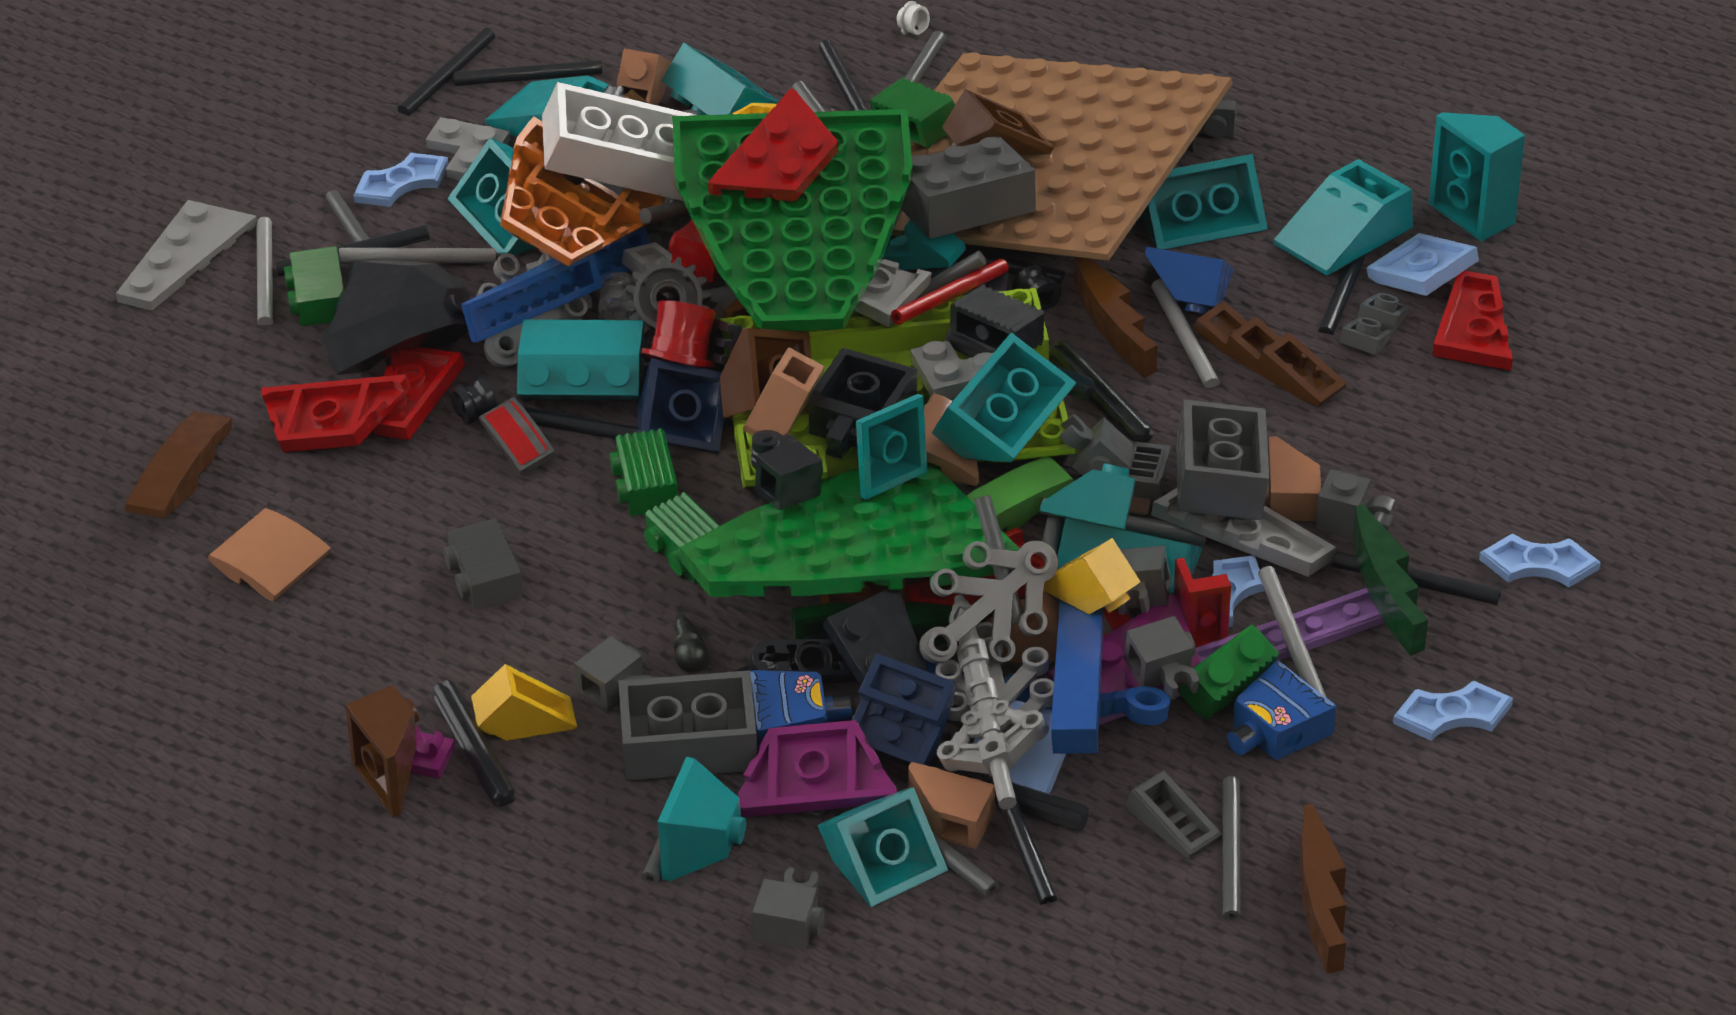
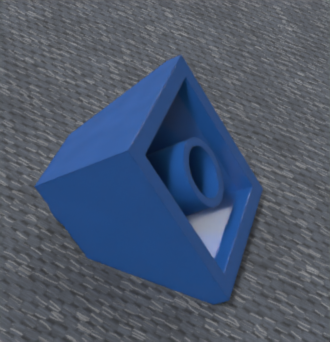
M1146 247V257L1178 302L1186 304V312L1204 315L1210 308H1214L1223 301L1234 268L1226 261Z

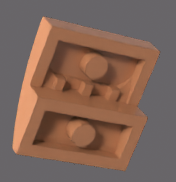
M265 508L214 550L207 560L229 579L238 584L244 580L264 598L274 602L329 554L331 547L297 522Z

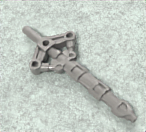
M963 595L955 596L949 616V623H952L971 607ZM979 622L958 640L959 646L956 650L960 670L965 675V692L971 711L963 714L961 718L962 728L954 734L951 741H946L938 747L937 755L947 771L962 770L987 773L992 776L999 807L1011 809L1017 802L1009 769L1015 768L1014 764L1038 740L1043 739L1048 734L1049 727L1040 711L1031 710L1024 712L1020 709L1014 710L1006 700H999L994 678H991L987 665L989 656L985 640L979 638L977 631ZM1010 723L1015 725L1006 733L1002 734L1001 730L1007 727ZM970 738H982V740L977 741L978 743L968 744Z

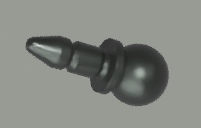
M678 613L674 624L677 636L673 643L676 663L686 672H699L705 668L709 661V650L704 644L701 634L693 630L691 621L683 613Z

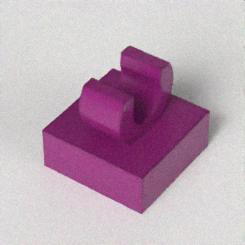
M415 726L417 743L410 773L440 779L455 750V740L443 737L439 731H435L434 735L420 732L419 727Z

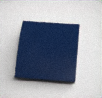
M876 653L858 691L862 699L852 720L857 721L869 745L876 754L908 766L911 762L930 766L950 713L957 684L949 679Z

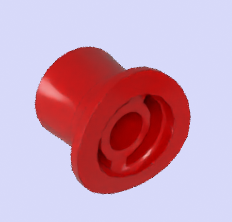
M658 301L656 330L651 349L642 348L641 357L649 363L651 359H657L708 370L716 368V362L708 360L710 335L717 312L704 306L686 302Z

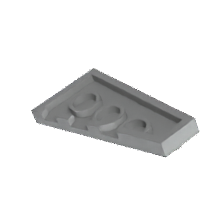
M187 200L116 292L117 302L148 310L155 309L186 283L185 280L197 270H203L210 264V260L222 250L226 251L245 231L249 232L256 226L257 216Z
M883 259L854 311L889 327L893 323L891 312L915 300L930 285L932 273L918 269L916 274L899 270V263Z
M1177 488L1153 502L1151 515L1307 577L1331 563L1336 551L1334 545L1265 505L1262 520H1237L1228 516L1194 515L1189 512L1178 511Z

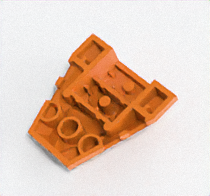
M533 116L517 136L514 143L500 226L512 236L538 248L544 254H549L559 263L570 266L640 227L647 225L641 222L639 218L640 211L643 208L663 205L667 197L635 191L629 188H625L619 195L594 180L584 178L581 184L575 185L565 179L563 174L546 170L544 166L542 121Z

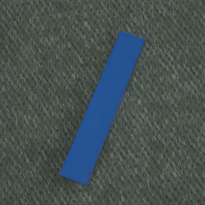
M646 226L640 227L570 266L561 264L552 258L462 303L471 342L484 340L523 323V319H532L603 288V282L630 271V269L622 264L623 251L650 244Z
M1060 600L1051 719L1053 754L1098 753L1104 607L1091 614H1087Z

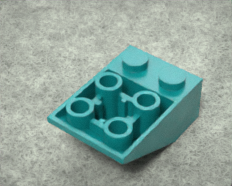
M588 75L531 81L486 118L485 123L497 129L510 131V135L517 138L533 116L542 121V114L557 82L602 93L609 84Z
M1357 159L1331 173L1274 238V245L1327 276L1413 228L1412 189Z

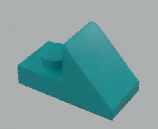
M910 219L904 226L905 235L898 236L890 241L883 259L899 263V270L950 267L966 250V246L953 233L929 239Z

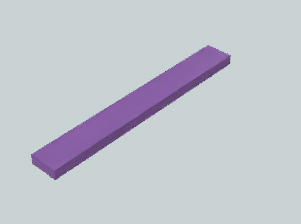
M1367 588L1293 614L1307 650L1385 623L1373 603ZM1277 620L1256 627L1278 651L1276 661L1291 657ZM1239 633L1197 647L1196 652L1200 663ZM1119 713L1107 717L1101 716L1099 718V725L1126 715Z

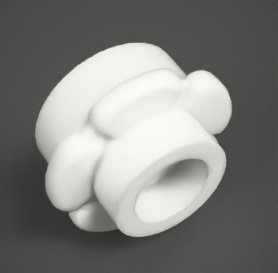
M915 1L907 2L897 14V25L901 28L903 35L907 33L920 35L929 26L930 16L927 8L916 4Z

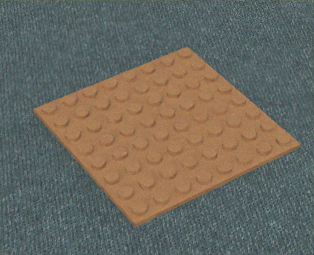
M974 52L963 53L936 87L935 91L949 95L956 105L966 89L1018 111L1031 121L1054 149L1051 154L1020 155L1035 169V212L961 230L953 234L969 245L1109 261L1233 84L1232 78L1215 76L1213 74L1198 75L1181 73L1179 71L1165 72L1147 70L1145 68H1121L1107 64L1099 66L1079 64L1074 61L1055 62L1046 61L1041 58L1022 59L1013 58L1008 55L989 56ZM948 134L946 137L942 136L941 140H936L935 145L931 144L930 148L910 141L911 155H930L945 151L946 148L952 146L950 144L952 139ZM903 211L891 236L905 235L904 226L909 222L910 218Z

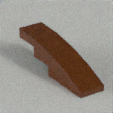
M1074 257V283L1084 308L1099 332L1118 355L1143 378L1157 372L1158 345L1144 334V317L1130 307L1131 291L1090 258Z
M1224 300L1196 321L1194 330L1221 352L1303 401L1320 407L1346 387V381L1290 332L1279 337L1257 316L1247 322Z
M199 411L191 413L177 426L158 449L125 503V511L164 519L193 495L198 486V475L210 466L215 458V446L226 438L232 429V418Z
M1313 803L1304 805L1299 864L1302 903L1311 939L1326 974L1344 970L1346 941L1341 933L1344 932L1346 903L1341 895H1344L1346 866Z

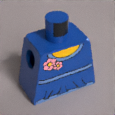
M1276 661L1235 700L1233 727L1235 729L1227 734V742L1237 755L1242 756L1258 746L1273 759L1278 760L1332 735L1335 730L1337 706L1280 661Z
M750 671L758 753L760 751L759 745L769 728L852 720L850 694L824 696L822 678L817 672Z

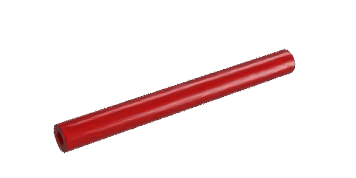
M998 259L893 310L891 318L895 324L901 325L1007 273L1009 269L1008 264L1004 259Z

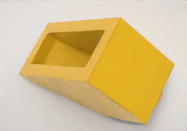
M1111 538L1057 569L1054 576L1044 582L1043 591L1087 614H1091L1104 606L1109 613L1131 599L1127 591L1140 583V580L1114 539Z
M506 664L471 696L477 726L486 734L495 735L506 741L578 728L570 696Z

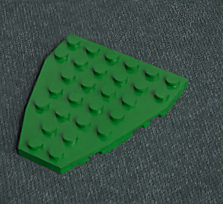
M908 109L814 112L837 139L838 153L796 201L776 200L772 197L761 199L745 198V191L722 189L721 196L708 193V181L768 113L672 116L675 186L719 274L759 329L808 331L845 328L880 267L912 179Z
M928 462L926 473L867 500L860 497L859 468L843 472L821 481V493L817 497L782 510H778L771 503L765 504L730 520L680 547L681 563L710 597H731L734 595H745L748 597L764 596L769 586H790L791 596L862 592V588H865V581L888 586L889 590L903 589L902 581L905 578L929 577L930 583L932 576L945 568L953 570L958 576L980 578L994 574L993 567L990 565H985L977 570L965 565L963 561L964 549L976 541L986 544L976 506L935 464ZM1001 531L1005 549L1018 551L1020 548ZM972 548L970 551L971 559L977 563L983 562V552L980 549ZM945 575L939 576V586L952 584L949 577Z

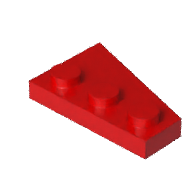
M1465 270L1456 276L1433 344L1432 356L1512 371L1513 357L1508 345L1507 325L1504 324L1503 303L1497 276Z
M423 347L393 350L391 352V365L386 366L384 376L406 374L411 388L373 430L374 435L410 440L465 367L462 353Z

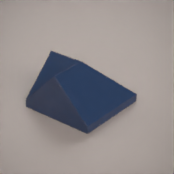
M651 359L637 405L638 433L640 434L643 430L649 432L651 429L657 431L661 428L665 432L667 444L719 453L724 423L720 387L722 372Z

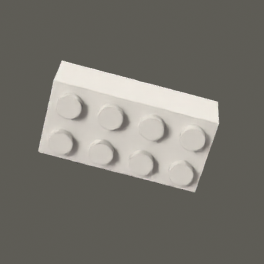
M557 82L542 114L545 169L683 201L675 186L672 116H690L695 114Z

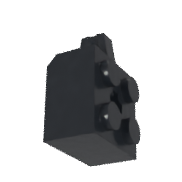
M842 348L812 391L809 401V434L826 438L828 445L826 455L842 459L852 446L858 448L857 420L917 394V369Z

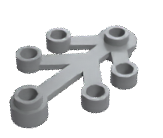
M505 253L498 257L493 266V271L496 277L500 279L501 284L516 277L520 263L512 254ZM543 253L539 258L538 265L553 257ZM501 263L508 264L512 271L504 270ZM490 282L484 283L479 288L476 296L497 285ZM580 297L530 320H581L587 311V302L584 298ZM569 305L577 306L580 312H573ZM523 323L486 338L484 352L487 360L493 366L507 368L518 363V350ZM499 343L507 345L510 351L503 350Z
M981 541L973 542L964 549L963 561L971 569H981L985 565L1014 569L1002 580L958 576L953 570L946 568L936 572L930 581L931 589L936 595L946 597L954 593L982 597L946 628L934 627L927 631L920 640L922 656L927 661L935 664L949 660L957 650V641L993 611L992 640L987 646L989 659L998 664H1003L1012 659L1016 649L1014 642L1010 639L1013 593L1025 583V613L1019 618V628L1023 634L1030 637L1042 633L1048 623L1047 617L1042 611L1044 582L1054 576L1058 567V558L1055 551L1050 545L1042 541L1027 542L1018 551L990 549L987 544ZM972 548L980 549L983 552V562L977 563L971 559L970 551ZM1036 554L1042 557L1044 561L1042 569H1036L1031 565L1030 558L1032 555ZM945 575L950 578L952 582L950 590L940 588L938 585L939 576ZM1028 615H1034L1038 618L1040 622L1038 630H1032L1027 626L1026 619ZM936 636L946 639V651H939L935 648L934 638ZM997 642L1006 645L1008 650L1006 657L1002 658L996 655L994 646Z
M983 622L977 626L979 638L985 640L987 648L992 640L993 624ZM997 642L994 646V651L999 657L1004 652V644L1001 642ZM1041 647L1026 649L1022 655L1023 665L1006 683H1004L1001 665L989 659L987 665L991 678H994L999 700H1006L1011 705L1030 685V699L1020 710L1024 712L1038 710L1041 712L1044 708L1053 705L1054 682L1047 678L1034 680L1037 676L1045 674L1049 669V656L1045 649ZM947 660L936 666V675L956 682L957 687L952 706L959 705L960 707H951L948 720L962 722L963 714L971 711L965 692V675L962 674L957 661ZM1010 723L1007 727L1001 730L1002 734L1006 733L1015 725Z

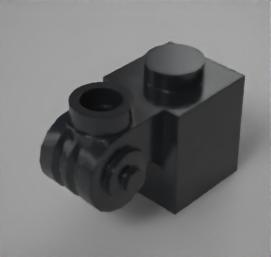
M762 430L753 434L751 465L756 469V492L778 510L820 495L821 476L823 474L822 459L798 440L796 441L789 433L782 435L773 430Z

